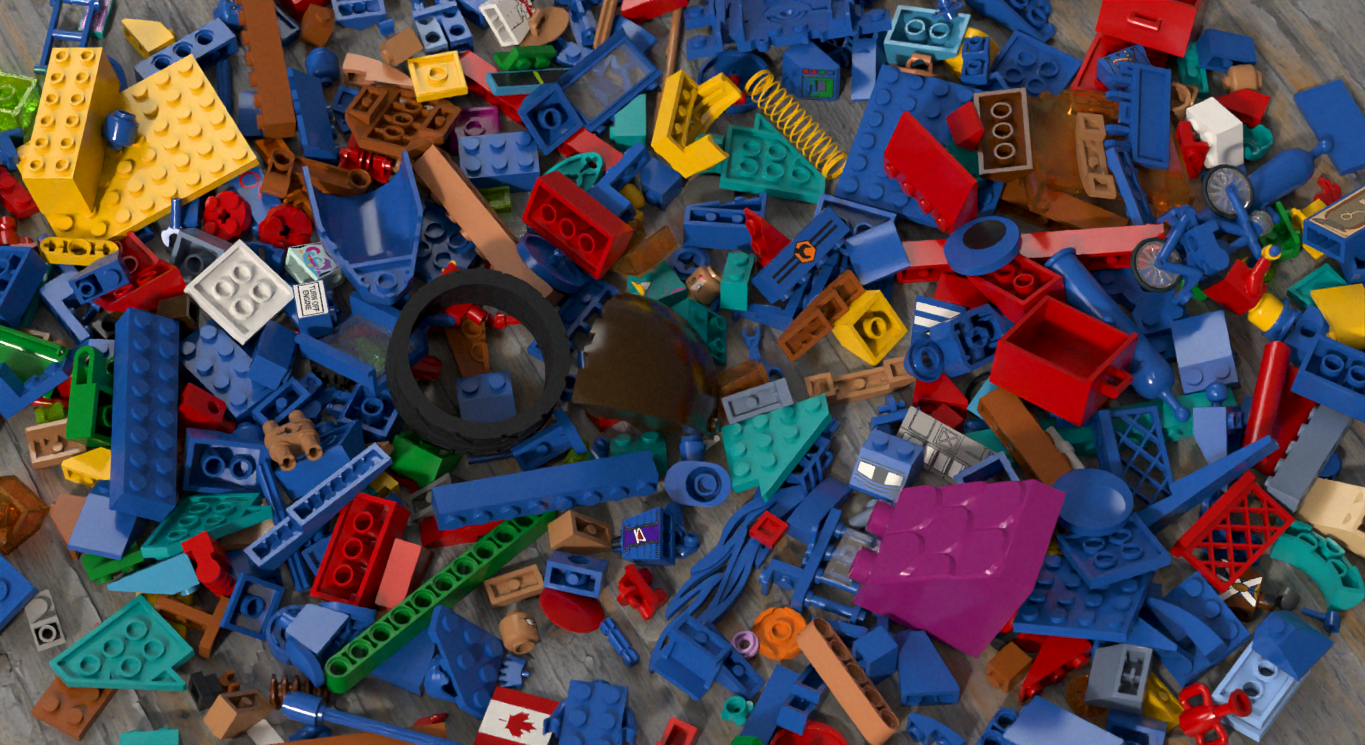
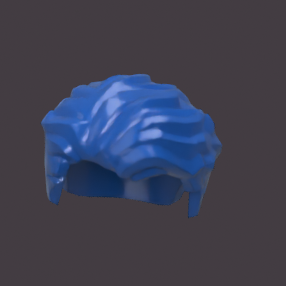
M439 652L428 665L424 680L425 691L432 698L456 703L454 697L458 695L452 681L444 674L439 661L442 656Z

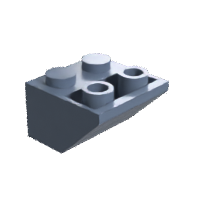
M1125 643L1096 649L1084 704L1142 715L1153 664V649Z

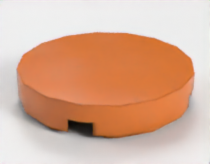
M771 607L761 612L755 619L752 630L759 639V653L777 661L790 660L802 653V650L796 642V637L807 626V621L801 613L789 607H784V609Z

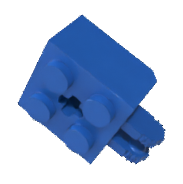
M357 383L352 394L335 390L332 395L334 401L345 405V407L328 403L324 410L329 416L338 419L336 422L337 428L359 419L362 425L364 443L389 441L392 445L395 435L400 434L405 424V421L395 409L388 387L377 396H374L368 387Z

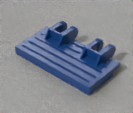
M1122 62L1120 63V74L1130 76V78L1110 75L1106 78V84L1125 88V92L1106 91V99L1119 103L1118 123L1129 125V127L1116 124L1105 125L1106 134L1123 137V141L1107 140L1104 143V148L1109 150L1113 147H1129L1130 152L1128 154L1134 166L1165 171L1169 168L1171 70L1140 63L1130 64Z

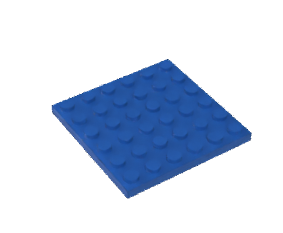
M882 64L836 187L834 197L895 213L901 219L938 228L935 219L930 214L923 213L917 201L912 196L908 197L902 191L900 183L895 178L890 179L883 170V154L902 113L906 110L946 148L952 139L946 117L967 102H974L973 93L987 91L933 77L902 72L899 68ZM1027 102L1029 116L1032 109V103ZM987 179L983 187L978 188L977 218L995 215L1005 186L1004 182Z

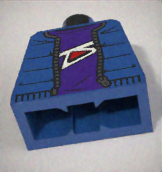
M657 507L624 519L622 522V535L615 536L611 540L612 550L615 553H622L624 560L634 564L674 566L675 513Z

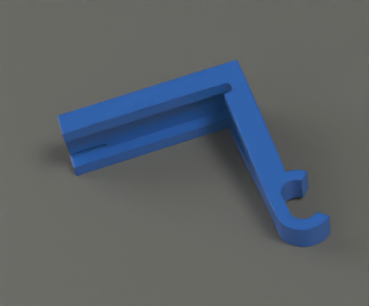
M814 265L809 270L812 275L803 284L800 285L798 282L793 288L795 292L790 296L785 310L777 306L749 303L747 311L732 310L734 322L742 317L785 331L792 321L804 310L802 309L803 299L812 290L814 275L816 273L819 274L818 268ZM720 298L715 300L711 306L712 311L717 314L721 309Z

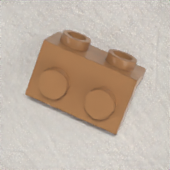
M67 418L25 428L34 470L62 464L63 460L88 452L86 445L65 439Z

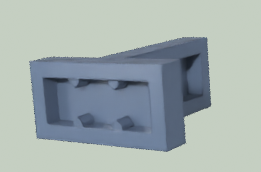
M785 378L721 398L729 425L794 404Z

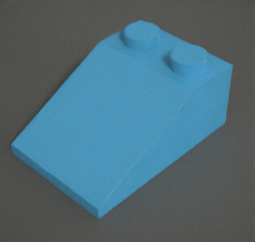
M898 5L891 22L892 30H888L883 43L887 62L906 65L913 52L932 56L931 62L957 57L972 19L971 14L957 13L958 17L945 22L943 16L934 20L932 18L934 12H939L940 10ZM919 59L916 61V63H911V66L921 65L925 63L923 60Z
M182 552L118 578L109 583L107 588L109 591L171 595L181 592V595L185 596L201 588V581L196 575L198 565Z

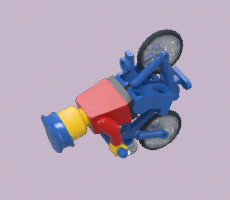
M1217 165L1211 168L1204 176L1201 189L1205 204L1215 215L1225 219H1232L1234 223L1198 214L1189 205H1182L1179 208L1174 206L1156 220L1159 224L1167 221L1171 226L1165 239L1157 237L1147 238L1139 242L1133 249L1130 258L1131 272L1140 286L1154 293L1171 291L1179 284L1181 279L1185 280L1183 288L1171 300L1173 305L1179 302L1182 305L1194 295L1191 289L1198 283L1196 287L1202 290L1204 294L1235 315L1240 316L1248 311V320L1261 330V335L1268 338L1269 343L1282 341L1300 315L1301 309H1294L1287 297L1279 300L1273 294L1265 293L1267 285L1264 283V276L1271 267V261L1281 256V249L1279 246H1272V244L1261 248L1258 237L1273 230V220L1268 213L1258 210L1253 211L1249 217L1247 212L1254 200V191L1250 179L1241 169L1233 165ZM1219 230L1240 237L1228 244L1224 240L1215 239L1213 233ZM1246 245L1249 246L1253 254L1250 258L1245 257L1242 260L1233 256V254Z

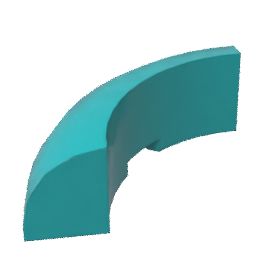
M1278 516L1274 526L1281 527L1285 522ZM1295 520L1270 546V558L1295 566L1314 581L1325 599L1327 611L1350 609L1358 605L1365 597L1363 580L1357 567H1352L1344 556L1345 551L1330 537L1325 539L1313 532L1311 525Z

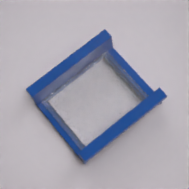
M355 290L349 295L352 314L333 328L334 334L325 335L317 340L301 332L294 339L300 345L301 358L311 359L368 387L373 395L377 396L387 388L385 373L387 350L394 326L401 311L390 305L367 302ZM424 321L413 331L408 342L410 367H413L429 354L427 331L430 329V324Z

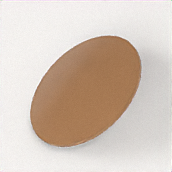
M559 7L537 8L528 22L530 30L522 42L517 45H546L558 38L569 24L570 19L567 11Z

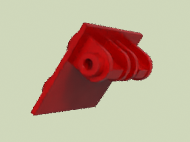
M351 134L346 148H341L339 155L341 160L338 167L348 170L363 169L370 174L371 180L387 184L393 169V161L390 158L374 155L371 152L366 153L363 148L359 147L353 134Z

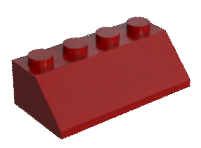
M558 170L537 177L521 219L597 280L601 279L626 251L634 231L633 228Z
M360 492L341 509L309 595L325 602H340L375 610V600L395 538L401 540L411 512L397 502Z

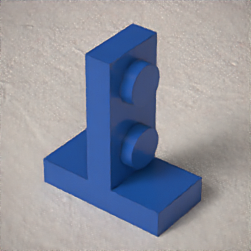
M562 407L553 412L557 420L556 423L510 448L523 472L537 468L572 447L578 456L588 451Z

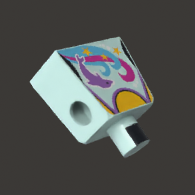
M321 242L288 248L284 268L299 284L324 279L326 290H332L344 282L345 275L322 247Z

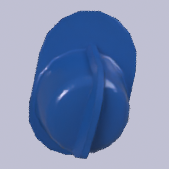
M680 461L672 465L667 471L664 480L665 490L671 499L677 503L691 506H717L727 499L732 487L728 472L722 466L710 462Z

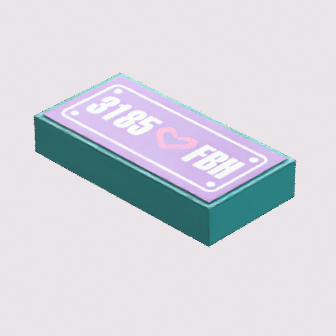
M105 0L103 11L101 13L96 12L90 37L104 39L116 0ZM85 6L78 28L79 32L84 30L89 6Z

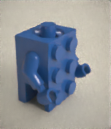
M570 679L567 699L561 701L550 717L543 720L542 735L545 736L548 732L555 733V737L559 738L558 745H623L624 742L636 745L639 728L634 711L629 708L628 687L611 685L602 679H597L593 682Z

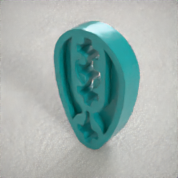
M588 152L561 161L545 174L558 170L568 179L573 178L576 180L577 186L587 193L592 185L597 184L603 178L606 164L598 153ZM591 161L597 165V168L594 170L589 166Z

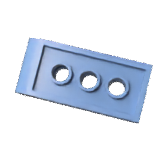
M1252 640L1211 696L1213 704L1222 705L1228 702L1231 692L1236 689L1243 690L1251 701V714L1248 717L1240 718L1231 713L1224 716L1221 722L1260 742L1307 678L1311 669L1297 681L1252 650Z

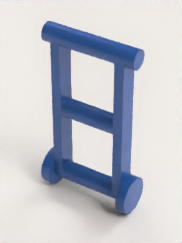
M50 0V6L53 7L41 61L40 64L34 65V74H47L54 39L80 42L79 48H88L96 12L101 13L103 11L105 0ZM63 3L89 6L83 32L57 29Z

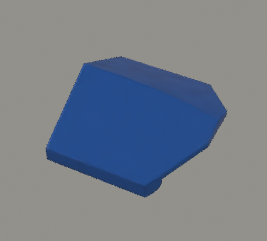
M331 0L337 25L363 31L386 18L383 0Z

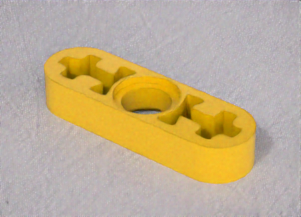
M47 237L40 243V257L45 262L52 264L89 266L94 261L107 256L103 255L104 252L111 254L119 250L114 242L108 240ZM75 249H83L86 251V253L83 255H76L72 251Z

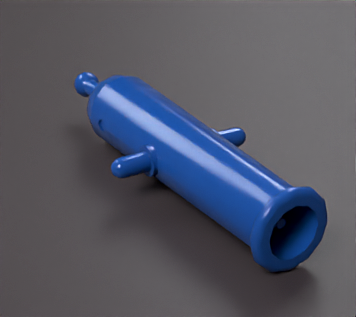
M1322 139L1315 148L1308 152L1302 148L1285 149L1251 173L1248 178L1253 186L1254 200L1247 212L1250 219L1259 214L1260 216H1266L1272 223H1279L1281 217L1271 206L1301 188L1310 180L1314 174V160L1322 154H1328L1332 150V142L1328 139ZM1223 171L1222 178L1228 184H1235L1237 186V193L1245 207L1248 200L1246 183L1242 178H1237L1231 171ZM1218 197L1211 202L1218 210L1229 214L1222 199ZM1208 206L1198 212V214L1234 223L1232 219H1225L1215 215ZM1217 230L1213 234L1215 239H1221L1228 233Z
M1067 247L1054 254L1044 264V267L1062 276L1066 300L1071 307L1129 335H1132L1134 332L1139 334L1129 374L1134 379L1131 383L1134 390L1147 399H1162L1172 409L1178 422H1187L1190 419L1191 413L1188 408L1183 407L1172 392L1171 388L1175 378L1170 364L1076 257L1075 248Z

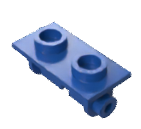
M571 0L570 8L564 10L569 15V24L576 43L584 47L594 45L597 24L589 3L586 4L584 0Z

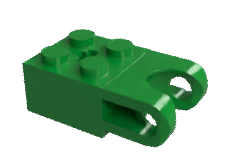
M90 345L82 346L75 352L65 439L93 448L103 447L111 450L114 356L104 360L101 350ZM90 355L89 365L87 366L86 359Z

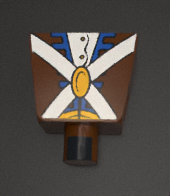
M1221 558L1220 560L1222 562H1228V560ZM1218 567L1216 576L1223 583L1230 579L1229 568ZM1249 569L1224 594L1213 586L1214 591L1240 622H1252L1256 608L1273 612L1277 597L1276 595L1261 592L1264 577Z

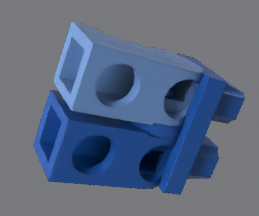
M435 0V5L427 7L423 2L412 5L414 30L424 48L425 56L456 50L459 56L466 50L474 53L472 34L455 0Z

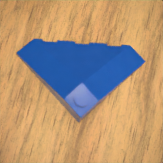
M964 0L974 10L1012 31L1018 30L1043 43H1046L1056 34L1055 25L1050 24L1049 26L1047 16L1052 13L1049 0Z

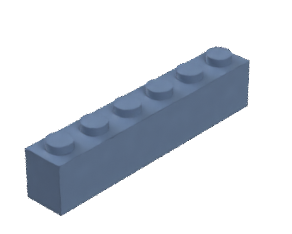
M1322 404L1319 407L1314 406L1307 419L1310 422L1308 425L1305 423L1301 425L1296 436L1298 438L1297 442L1293 440L1290 442L1285 452L1286 459H1279L1274 469L1275 476L1269 475L1262 488L1292 517L1298 511L1355 421L1354 418Z

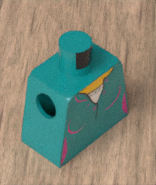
M660 253L654 256L648 262H646L635 272L648 268L649 266L656 263L662 257ZM665 260L641 278L630 275L627 278L629 293L655 299L668 307H672L687 299V287Z

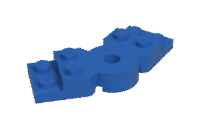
M1136 267L1142 280L1152 287H1166L1173 282L1171 276L1150 273L1147 267ZM1131 268L1089 271L1118 305L1122 302L1124 307L1132 313L1131 320L1165 360L1168 363L1177 362L1170 322L1189 318L1190 316L1184 304L1182 305L1179 302L1173 305L1171 303V300L1174 298L1175 288L1166 293L1150 292L1138 284L1131 272Z

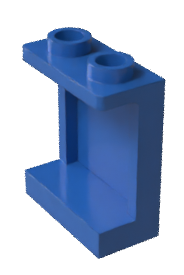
M685 612L669 630L667 636L670 637V640L663 655L654 664L653 670L695 701H700L714 685L732 645Z

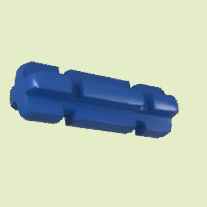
M611 617L603 620L600 623V629L605 636H608V641L618 655L623 657L622 660L625 665L633 667L640 662V655L632 648V644L622 630L617 628L618 625Z

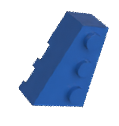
M767 192L759 193L757 198L745 200L743 196L735 197V201L719 204V200L686 205L683 224V246L754 251L750 244L752 241L750 232L745 225L744 209L747 207L766 220Z

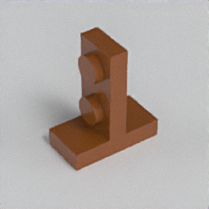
M159 595L155 603V610L165 619L204 633L199 644V655L210 659L223 630L220 623L230 599L221 595L213 615H210L206 609L200 606L192 608L183 604L180 599L174 596L164 597Z

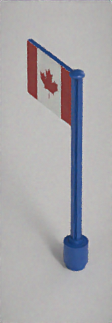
M496 686L473 745H549L553 732H548L545 736L542 735L543 720L550 717L560 702ZM299 691L294 693L287 692L282 706V714L287 715L288 719L316 726L318 721L323 722L326 720L417 745H466L327 708V705L323 704L324 699L322 697Z

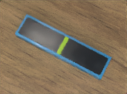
M571 68L487 72L485 80L494 96L530 94L542 84L554 83ZM583 75L564 92L587 90L589 82Z

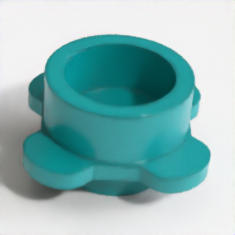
M732 696L724 703L721 718L723 721L730 720L735 722L737 726H742L746 723L749 712L754 710V705L751 701L746 702L741 696Z

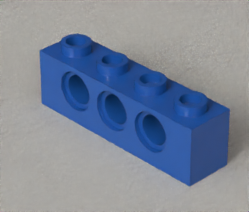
M217 18L133 66L137 83L190 54L193 55L202 71L205 72L215 66L219 60L223 61L239 52L236 36L220 18Z

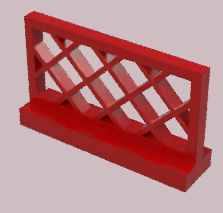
M1247 470L1169 550L1177 559L1182 556L1222 594L1296 520L1254 482L1256 476L1250 470ZM1251 492L1261 500V507H1248L1247 496ZM1230 513H1243L1244 525H1230ZM1249 513L1262 514L1263 526L1250 525ZM1268 514H1277L1285 523L1281 527L1269 526ZM1225 530L1226 543L1213 542L1212 531ZM1231 531H1245L1246 544L1232 543ZM1251 532H1264L1265 543L1263 545L1252 544ZM1195 548H1208L1209 561H1200L1191 552ZM1213 549H1227L1228 562L1214 561ZM1233 549L1246 550L1247 562H1234ZM1215 567L1229 568L1230 579L1226 583H1223L1216 576Z

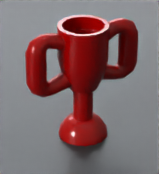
M1204 683L1192 684L1183 688L1179 693V702L1184 709L1179 715L1180 727L1188 737L1195 738L1197 745H1228L1229 736L1221 723L1223 717L1231 713L1240 718L1248 717L1252 711L1251 701L1248 695L1241 689L1231 692L1228 702L1222 705L1213 704L1210 689ZM1202 694L1203 704L1192 706L1188 701L1189 698ZM1214 729L1219 738L1205 743V733Z

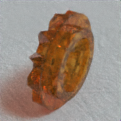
M1085 673L1083 676H1074L1073 680L1067 684L1065 698L1069 707L1077 714L1086 717L1098 716L1104 713L1108 708L1084 704L1085 694L1083 693L1086 686H1088L1090 675Z

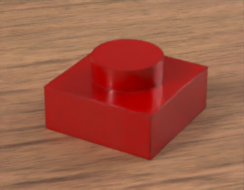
M766 510L751 527L749 535L773 550L789 531V525Z

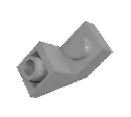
M49 589L37 592L24 606L39 652L66 643Z

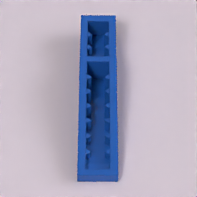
M1267 435L1169 484L1171 496L1136 514L1155 535L1273 453L1280 446L1271 435Z
M374 442L286 509L288 516L246 547L243 551L250 564L266 579L393 463L392 459Z

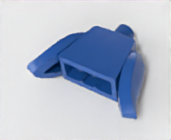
M326 602L320 605L310 603L305 605L298 615L285 611L279 619V626L285 629L287 656L292 664L318 688L325 683L323 669L326 666V662L338 652L353 634L352 630L362 629L373 624L378 611L340 602Z

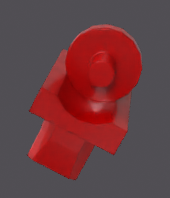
M633 564L627 565L625 567V575L618 583V589L621 593L617 596V601L620 606L630 604L632 609H637L645 621L650 620L655 611L664 606L667 595L662 588L651 590L649 586L653 581V577L648 568L636 569Z

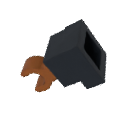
M235 670L226 671L218 679L215 673L204 676L202 671L190 675L188 690L199 711L212 707L219 694H223L226 691L231 693L240 690V681L235 683L228 681L234 679Z

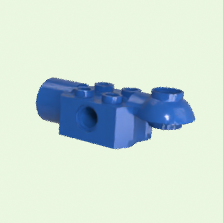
M988 303L962 312L930 327V340L925 338L915 340L906 352L903 362L904 368L909 375L927 383L936 381L942 371L950 378L971 372L994 360L998 340L1016 323L1010 321L997 307L992 308Z

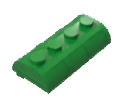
M0 325V364L5 362L23 383L34 375L39 377L52 362L57 361L59 363L65 358H70V349L63 345ZM57 386L41 397L50 400L54 398L58 392Z

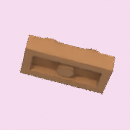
M537 564L483 581V587L492 610L540 595L545 588L543 587L544 581Z

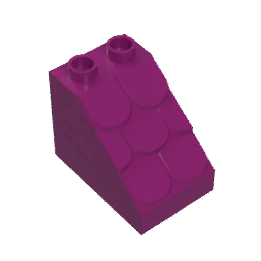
M1032 479L991 484L977 481L941 487L924 485L902 488L891 504L878 499L865 527L866 531L877 535L872 550L860 546L848 572V578L860 582L852 603L880 616L888 617L889 620L907 628L925 631L928 637L974 658H978L1032 593L1066 493Z

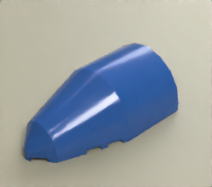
M407 150L402 151L399 171L387 184L373 192L360 196L337 197L321 192L312 185L308 166H303V177L321 245L360 296L367 302L379 305H393L411 291L414 282L423 223V207Z

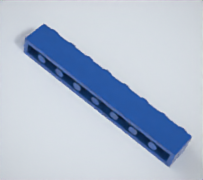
M646 450L432 487L431 505L438 530H455L470 525H483L488 522L511 520L527 515H539L545 512L563 511L584 505L592 506L601 502L620 501L624 498L648 496L657 493L659 475L651 451Z

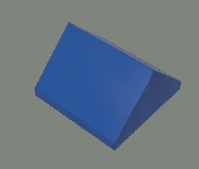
M240 572L220 626L265 641L267 637V623L270 617L277 612L285 587L251 574Z

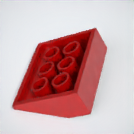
M907 110L903 112L883 154V170L890 179L895 178L900 183L902 191L908 197L912 196L917 201L923 213L930 214L935 219L936 225L942 232L947 231L951 235L963 224L977 219L978 181Z

